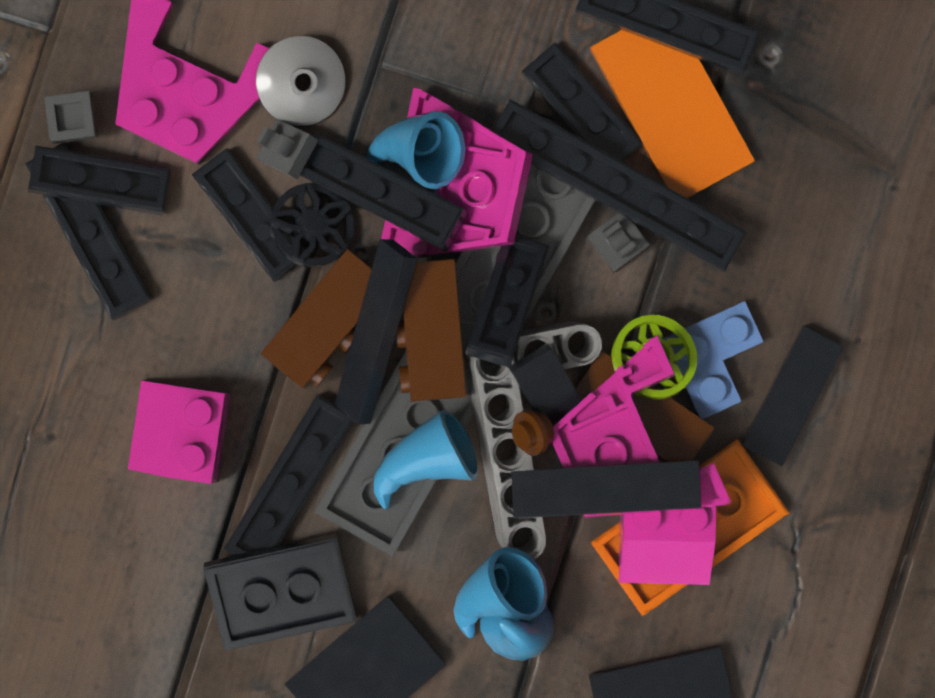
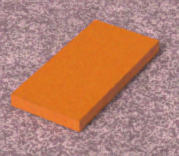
M620 30L590 47L589 50L634 132L642 141V146L664 186L686 198H690L755 162L699 59L624 30Z
M735 439L699 464V469L714 463L731 501L728 505L716 506V542L712 567L789 514L785 505L738 439ZM620 521L590 541L617 581L619 580ZM619 583L642 616L688 585Z

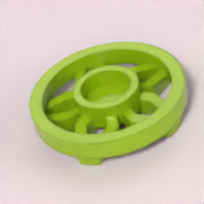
M661 315L641 316L625 325L614 341L611 354L614 371L632 358L622 353L621 350H633L637 353L651 339L646 338V328L648 325L653 337L658 336L675 374L673 378L677 385L667 379L659 384L668 389L652 390L646 388L633 395L653 400L672 397L682 391L694 376L697 367L695 344L686 329L676 321ZM658 325L669 329L679 338H668L665 341L662 339L663 334ZM639 327V343L636 341L623 342L630 331ZM684 345L683 349L674 354L672 346ZM687 354V370L683 377L678 365L673 362L679 361Z

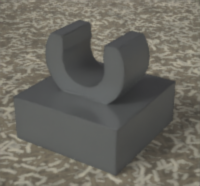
M90 91L44 97L51 143L56 144L98 138L93 97Z
M276 119L272 129L264 126L256 142L262 145V148L256 159L298 180L318 140L310 134Z
M618 213L586 237L612 273L650 245L634 223Z

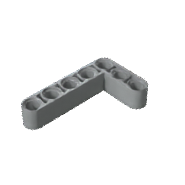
M566 321L523 330L512 364L524 358V350L530 342L538 340L541 347L547 343L549 344L563 369L587 365L599 356L602 349V340L599 333L593 327L576 321ZM581 331L585 338L584 347L579 353L572 355L568 349L569 338L575 332ZM465 354V367L498 543L502 548H514L512 545L514 533L520 528L528 527L530 531L528 542L524 546L516 548L536 559L543 553L546 546L543 518L515 519L513 518V504H506L504 500L506 489L512 485L511 471L534 470L532 456L520 449L512 437L514 417L517 413L523 411L519 385L508 367L497 364L493 371L484 373L480 367V359ZM498 394H503L506 398L504 412L496 417H491L488 412L490 400ZM505 439H512L514 443L513 454L506 460H498L496 456L498 444Z

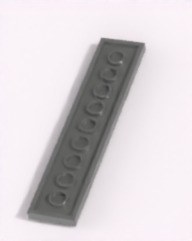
M533 165L530 167L516 236L549 245V249L526 321L595 201ZM501 246L464 251L455 263L466 397L411 402L410 393H401L399 366H408L406 350L377 401L371 424L363 425L314 511L391 556H394L436 480L425 479L408 485H402L392 494L388 509H383L374 494L375 472L386 454L410 432L441 410H447L453 414L463 425L464 429H466L474 415L465 367V354ZM480 359V367L484 373L493 371L497 366L495 363Z

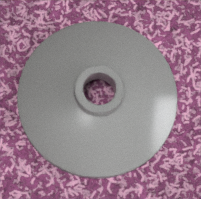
M309 36L288 37L271 46L260 60L256 72L257 93L265 109L276 119L295 126L312 125L327 118L338 107L345 90L344 68L338 55L326 43ZM306 73L309 75L311 84L308 89H297L295 79L299 74Z

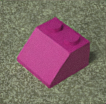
M141 381L128 469L167 478L207 484L216 483L218 481L231 394Z
M716 506L703 507L702 509L620 515L618 582L710 585L716 542Z

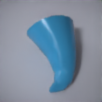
M432 111L405 118L390 125L375 137L369 147L366 159L378 165L388 160L398 163L423 187L438 189L448 185L458 175L464 164L466 147L463 132L457 122L446 113Z
M441 410L410 432L386 454L374 475V494L383 509H388L392 494L402 485H408L425 479L476 480L478 468L475 450L463 425L453 414L447 410Z
M504 547L491 554L472 572L457 594L453 612L456 623L463 634L468 638H473L475 635V623L479 618L486 616L508 617L527 621L538 617L544 610L547 600L546 580L542 570L530 555L518 548Z
M546 604L541 614L530 621L508 617L486 616L480 618V630L486 643L495 653L507 659L524 661L537 657L548 647L554 634V619Z

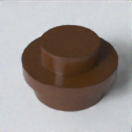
M524 410L517 413L514 417L512 437L515 444L525 453L537 456L545 452L547 446L552 444L554 430L551 421L543 412Z

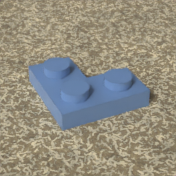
M745 301L685 328L696 347L697 367L693 378L684 389L696 415L701 419L742 402L723 360L764 342ZM673 333V334H671V335H669V336H667V337H664V338H662V339H664V340L666 341L668 338H679V337H678L676 334ZM684 345L672 346L674 354H677L684 348ZM687 354L679 361L673 362L678 365L683 377L687 370Z

